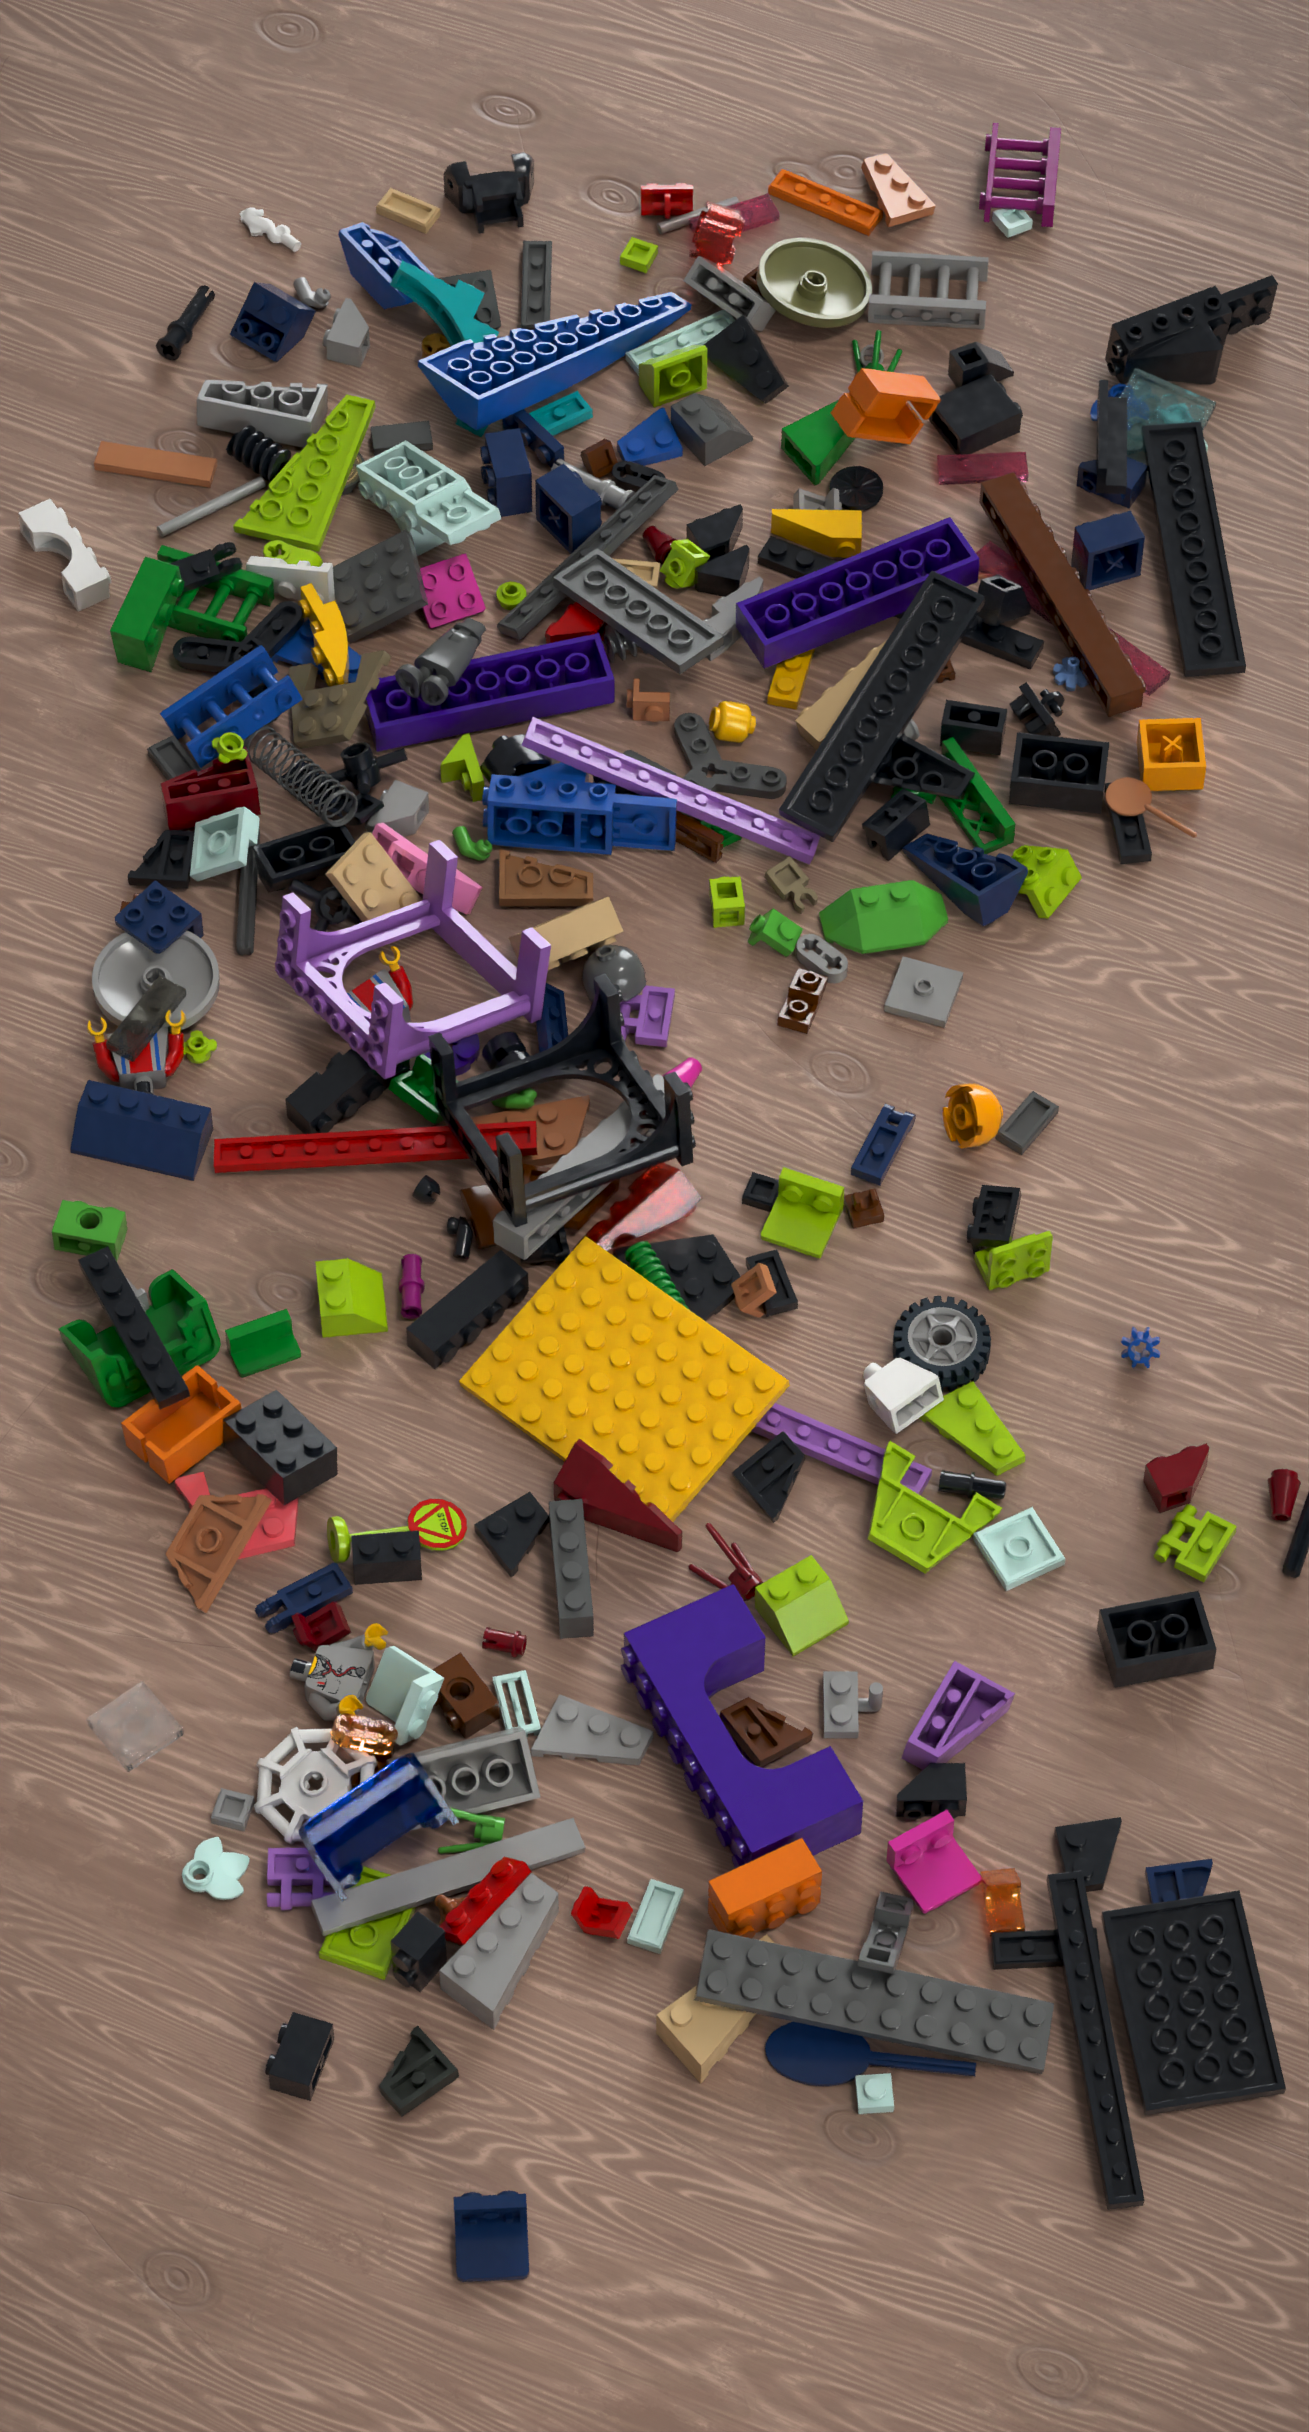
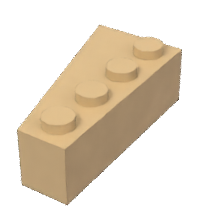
M886 641L879 647L873 648L859 665L850 668L845 673L843 679L834 687L826 689L821 698L811 707L803 709L795 720L800 736L816 750Z
M767 1934L761 1939H759L761 1941L774 1943ZM696 1985L656 2015V2034L701 2084L709 2075V2071L714 2064L720 2061L728 2052V2047L738 2035H742L747 2029L749 2022L756 2013L695 2001Z

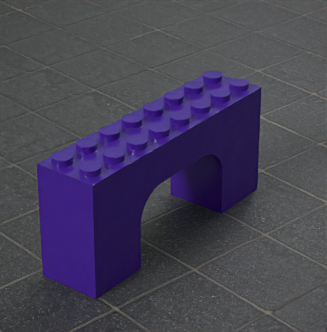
M732 1584L625 1632L624 1647L621 1648L624 1664L621 1665V1670L626 1681L629 1684L633 1682L637 1688V1698L643 1710L649 1709L653 1716L652 1723L656 1733L660 1738L664 1736L669 1743L668 1751L673 1762L676 1765L681 1764L684 1769V1779L691 1792L696 1791L701 1798L700 1807L703 1814L708 1820L712 1818L716 1824V1834L721 1845L730 1848L733 1854L732 1862L736 1869L800 1838H803L814 1856L861 1834L863 1799L831 1746L788 1766L777 1769H766L753 1765L740 1753L709 1699L717 1692L764 1671L766 1637L735 1585Z

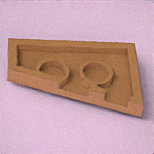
M500 849L499 906H584L593 902V873L560 864L549 866L538 863L537 858L526 856L523 859L511 856L510 851Z

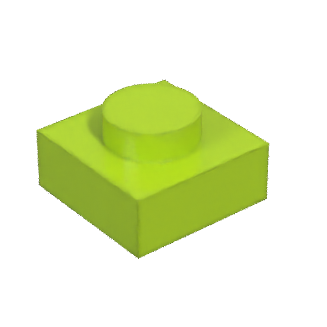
M631 237L620 255V265L647 273L658 255V245Z

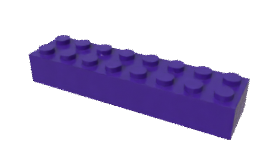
M948 517L736 603V628L765 669L905 612L931 571L965 587L978 582L980 558L951 517Z
M597 633L472 659L456 685L448 687V697L440 705L432 706L426 704L421 694L417 698L409 696L397 683L395 675L379 678L380 681L376 689L369 691L364 701V704L367 706L364 712L376 752L528 721L532 717L542 718L615 703V679L600 634Z

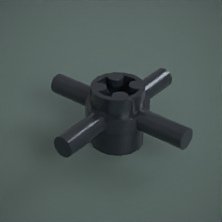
M360 742L348 746L341 752L340 756L345 766L344 769L329 773V775L340 783L349 781L355 790H358L361 794H367L371 787L381 781L380 769L406 761L408 757L404 748L377 757L373 755L368 743ZM322 777L320 784L326 781V777ZM333 782L328 783V787L333 785ZM324 784L323 786H321V787H320V790H321V789H324L325 786H326V784Z
M295 878L291 881L288 887L289 890L313 902L314 912L317 918H319L314 930L326 932L330 924H339L344 920H348L355 925L362 923L336 887H326L318 891ZM327 899L340 900L341 906H338L334 915L328 913L330 907L325 904Z

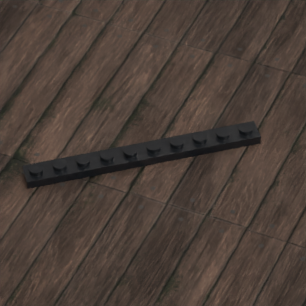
M770 536L758 555L759 565L796 579L839 562L774 536ZM905 612L897 614L894 617L901 619ZM979 616L975 618L961 640L963 644L1030 670L1044 648V641L1002 624L997 626L988 625Z
M1083 1872L1048 1874L1046 1882L1107 2210L1143 2206L1145 2200Z

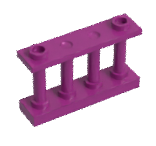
M993 123L992 134H986L985 151L990 152L986 192H980L979 210H984V222L990 221L991 208L1037 211L1036 214H1042L1041 226L1053 227L1061 128L1050 127L1049 139L1043 138V141L998 138L999 123ZM996 150L1042 153V156H1047V158L1028 160L996 157ZM1007 169L1040 172V175H1046V177H1040V180L994 176V170ZM993 188L1037 191L1038 195H1044V197H1038V199L992 196Z

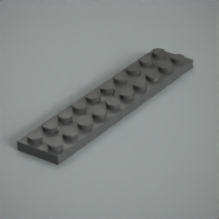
M710 1929L706 1933L695 2001L1042 2074L1044 2071L1054 2003L895 1969L893 1974L858 1967V1961Z

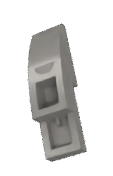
M760 576L751 582L744 583L730 595L719 598L712 605V618L703 620V622L724 636V645L707 656L710 661L725 652L742 636L736 628V603L763 592V579Z

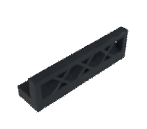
M1099 380L1096 493L1126 494L1127 398L1108 397V380Z

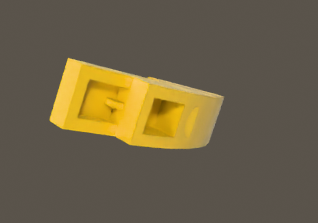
M312 583L301 586V600L298 601V605L301 607L304 618L308 617L310 620V627L314 637V647L311 648L312 657L316 665H322L324 669L323 675L329 687L348 684V640L341 612L335 600L323 604Z

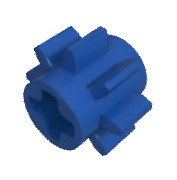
M1132 1327L1130 1339L1127 1337L1121 1338V1343L1128 1347L1121 1352V1357H1130L1132 1368L1137 1363H1144L1149 1368L1150 1358L1160 1357V1351L1153 1348V1346L1160 1343V1337L1152 1338L1149 1335L1150 1327H1146L1144 1332H1137L1136 1328ZM1140 1342L1146 1343V1349H1142L1141 1353L1136 1352L1135 1347L1139 1346Z

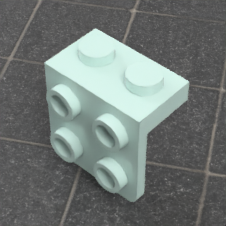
M395 1646L385 1649L366 1696V1702L369 1706L396 1722L389 1739L402 1745L413 1739H418L423 1734L432 1708L437 1701L444 1677Z

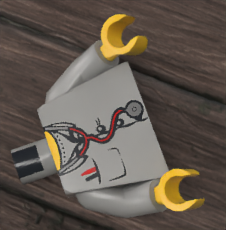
M371 1624L366 1629L365 1634L353 1639L330 1644L329 1646H319L313 1663L297 1658L294 1659L290 1670V1678L305 1682L306 1701L323 1720L347 1719L349 1722H356L360 1709L364 1708L362 1703L375 1669L374 1651L372 1649L375 1647L378 1650H383L386 1647V1642L381 1636L387 1635L388 1631L380 1624Z

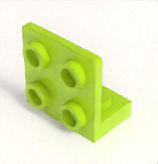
M783 1167L779 1176L778 1197L761 1231L760 1238L815 1258H821L842 1213L845 1187Z
M1050 1231L1037 1235L1034 1233L1012 1240V1243L1003 1246L990 1247L975 1252L974 1261L988 1289L1006 1288L1017 1281L1029 1277L1037 1278L1048 1272L1050 1269L1053 1236Z

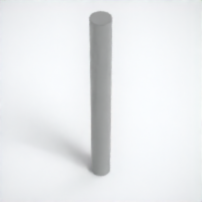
M261 476L157 526L158 533L161 537H164L265 488V481Z

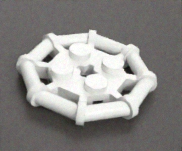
M337 1726L336 1729L292 1728L291 1733L265 1758H259L256 1764L259 1768L257 1802L254 1804L257 1814H262L284 1836L285 1842L289 1844L299 1841H333L334 1844L340 1842V1837L368 1811L372 1812L375 1807L373 1802L374 1768L377 1766L375 1756H370L347 1734V1729L342 1726ZM304 1743H328L326 1748H320L321 1751H312L311 1749H306ZM341 1746L355 1761L345 1764L336 1755L338 1747ZM294 1748H298L299 1752L284 1766L278 1764ZM361 1772L360 1792L357 1795L351 1792V1775ZM272 1774H277L281 1779V1788L279 1787L278 1793L271 1795ZM313 1777L315 1780H318L322 1777L324 1779L321 1783L322 1787L319 1790L309 1791V1779ZM346 1802L355 1804L334 1824L332 1815ZM285 1803L294 1812L290 1823L275 1809L276 1806ZM304 1819L312 1821L324 1819L327 1827H301Z

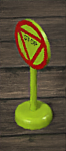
M428 1499L419 1502L410 1511L407 1519L408 1526L349 1534L347 1524L342 1517H329L327 1521L328 1546L332 1560L336 1563H343L350 1556L351 1535L419 1531L420 1545L430 1550L445 1551L456 1547L463 1541L467 1532V1519L461 1509L443 1499Z

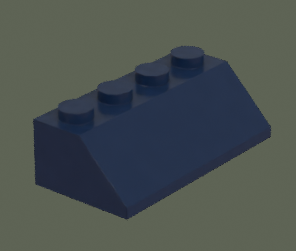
M88 1080L78 1104L70 1151L82 1156L194 1181L213 1132L211 1108Z

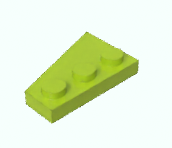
M973 1381L944 1395L943 1401L919 1417L923 1422L928 1421L938 1428L939 1434L947 1440L952 1439L966 1449L967 1455L996 1476L1025 1462L1026 1455Z

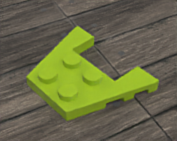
M889 1441L884 1451L867 1539L926 1574L969 1540L974 1533L980 1531L997 1518L1002 1507L976 1492L960 1519L900 1483L916 1456Z

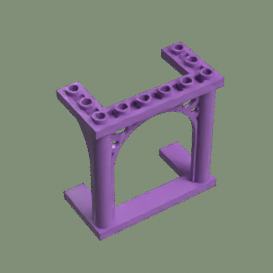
M441 840L429 843L422 901L349 928L333 932L314 930L310 928L311 909L294 893L282 897L275 971L280 978L284 979L295 990L298 996H301L313 1008L315 1013L319 1014L384 1079L395 1076L396 1064L430 1052L428 1036L440 1032L447 1043L451 1044L521 1016H524L530 1023L541 1020L551 944L533 927L523 930L517 968L452 907L458 856ZM432 928L501 994L499 997L437 1020L406 1023L402 1016L404 1000L385 982L374 986L373 1002L371 1004L372 1013H369L359 1007L348 996L343 986L342 976L347 966L358 956ZM319 971L330 973L334 977L324 978Z

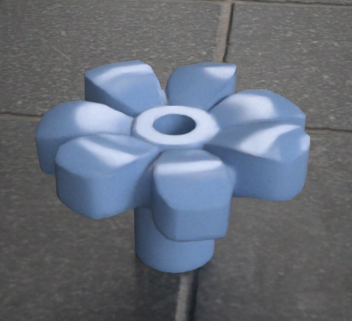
M1076 657L1063 658L1062 664H1055L1053 668L1054 681L1058 685L1066 683V691H1075L1076 684L1079 687L1088 685L1079 669L1080 661Z

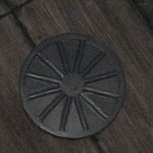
M850 466L843 468L835 473L830 481V491L832 488L839 490V502L842 503V508L847 510H867L872 508L881 500L883 495V482L880 476L866 467Z

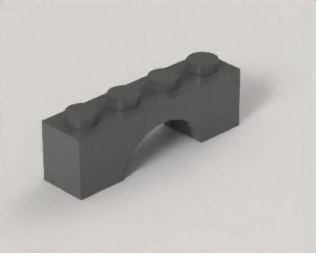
M582 1499L549 1501V1526L554 1560L560 1639L594 1636V1620Z

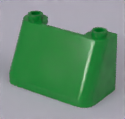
M173 1269L155 1278L148 1290L152 1305L149 1306L145 1313L180 1375H183L196 1365L200 1366L213 1359L220 1350V1338L207 1301ZM78 1319L58 1329L63 1343L108 1405L119 1408L150 1392L113 1325L96 1334L89 1322Z

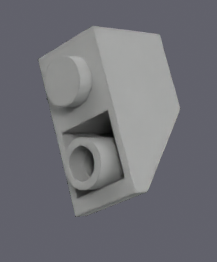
M345 298L341 309L337 308L334 313L331 330L327 329L324 334L323 346L326 347L328 360L361 367L370 348L369 326L353 301Z
M395 780L389 790L385 789L380 797L384 807L365 821V829H367V833H372L377 823H385L403 837L415 834L429 813L428 792Z

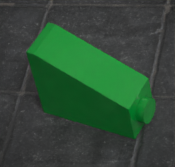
M838 400L782 428L781 449L814 486L820 484L855 439L847 437L831 414Z

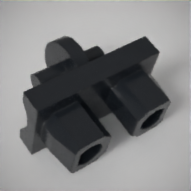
M1027 682L1019 687L1022 695L1010 703L1013 712L1020 721L1033 712L1036 714L1035 718L1024 724L1029 734L1060 736L1061 733L1055 726V721L1050 714L1053 713L1056 717L1063 714L1061 709L1065 701L1063 695L1058 691L1050 693L1045 689L1040 693L1042 697L1040 701Z

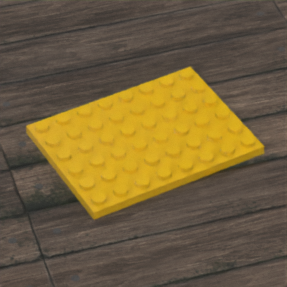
M586 1236L459 1380L461 1387L564 1462L576 1441L581 1439L613 1464L610 1471L622 1483L629 1480L636 1486L634 1490L639 1494L644 1504L647 1502L654 1503L672 1522L675 1521L790 1386L789 1380Z

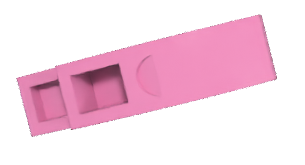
M377 823L372 832L373 836L412 887L423 894L428 854L385 823ZM456 869L452 907L462 913L470 914L483 887L458 869Z

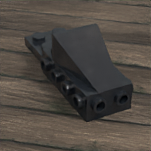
M1271 275L1223 294L1219 292L1215 285L1112 324L1105 356L1110 374L1116 376L1120 384H1127L1140 378L1207 385L1214 384L1226 336L1228 334L1234 335L1252 325H1260L1270 318L1278 286L1277 281Z

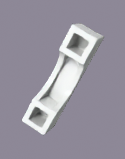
M48 499L18 513L21 533L35 552H56L70 561L68 566L61 572L63 590L78 612L110 597L109 584L111 583V578L105 567L100 568L97 564L93 550L90 547L86 548L84 546L79 531L76 527L71 528L68 524L67 516L61 507L57 509L52 500Z

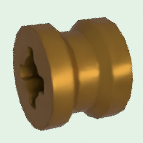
M433 333L427 335L422 340V359L451 347L445 335Z

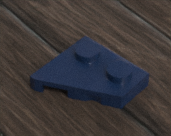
M1212 1859L1146 1867L1145 1877L1151 1904L1204 1896L1213 1866Z

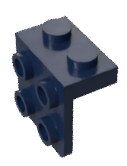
M156 880L115 916V924L157 954L165 951L186 931L192 932L199 938L204 936L202 913Z
M502 2191L497 2195L482 2196L480 2193L469 2192L461 2197H453L456 2274L458 2280L461 2282L527 2278L529 2276L526 2194H519L515 2191Z

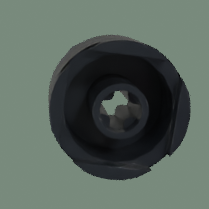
M525 734L509 738L503 735L493 742V749L481 764L480 769L490 783L492 774L521 776L551 766V762L547 756L521 746Z

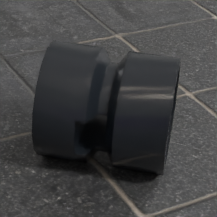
M504 1032L496 1035L487 1042L482 1050V1057L491 1070L531 1056L526 1052V1047L515 1032Z

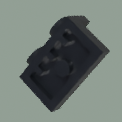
M982 1185L980 1196L975 1197L973 1201L972 1213L975 1216L974 1224H969L967 1228V1243H972L973 1254L981 1251L983 1246L999 1247L1012 1243L1022 1196L1020 1188Z

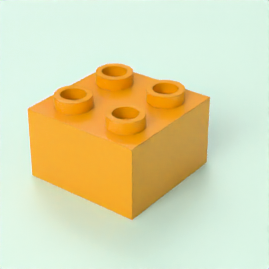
M1201 718L1140 719L1136 741L1140 780L1151 791L1203 789L1206 760Z

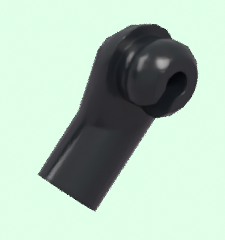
M450 1217L447 1222V1232L449 1234H456L453 1256L460 1259H469L473 1231L465 1217Z

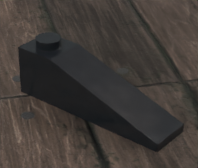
M902 734L872 782L959 799L974 778L975 773Z

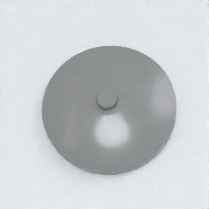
M186 931L160 954L154 953L131 935L124 932L109 942L97 957L92 972V985L99 1009L117 1026L127 1031L168 1027L169 1033L171 1032V1026L167 1023L165 1017L168 1010H171L170 1020L172 1023L180 1022L181 1010L186 1015V1022L181 1027V1030L199 1021L210 1010L217 998L220 987V975L213 951L201 938L192 932Z

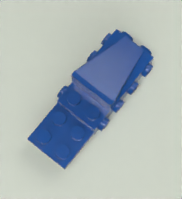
M562 762L521 776L492 774L490 787L484 786L483 805H487V808H484L483 827H487V839L492 845L606 855L612 854L613 846L675 851L677 799L616 794V785L590 783L589 773Z

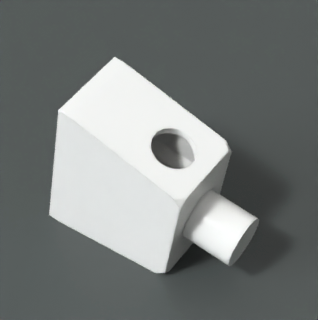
M895 1358L883 1368L876 1363H871L864 1370V1388L868 1403L895 1434L944 1400L939 1377L902 1358Z

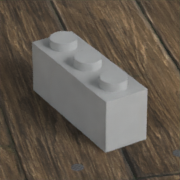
M698 256L683 280L736 319L742 315L745 316L752 327L762 332L775 312V309L763 296L718 264L706 258Z

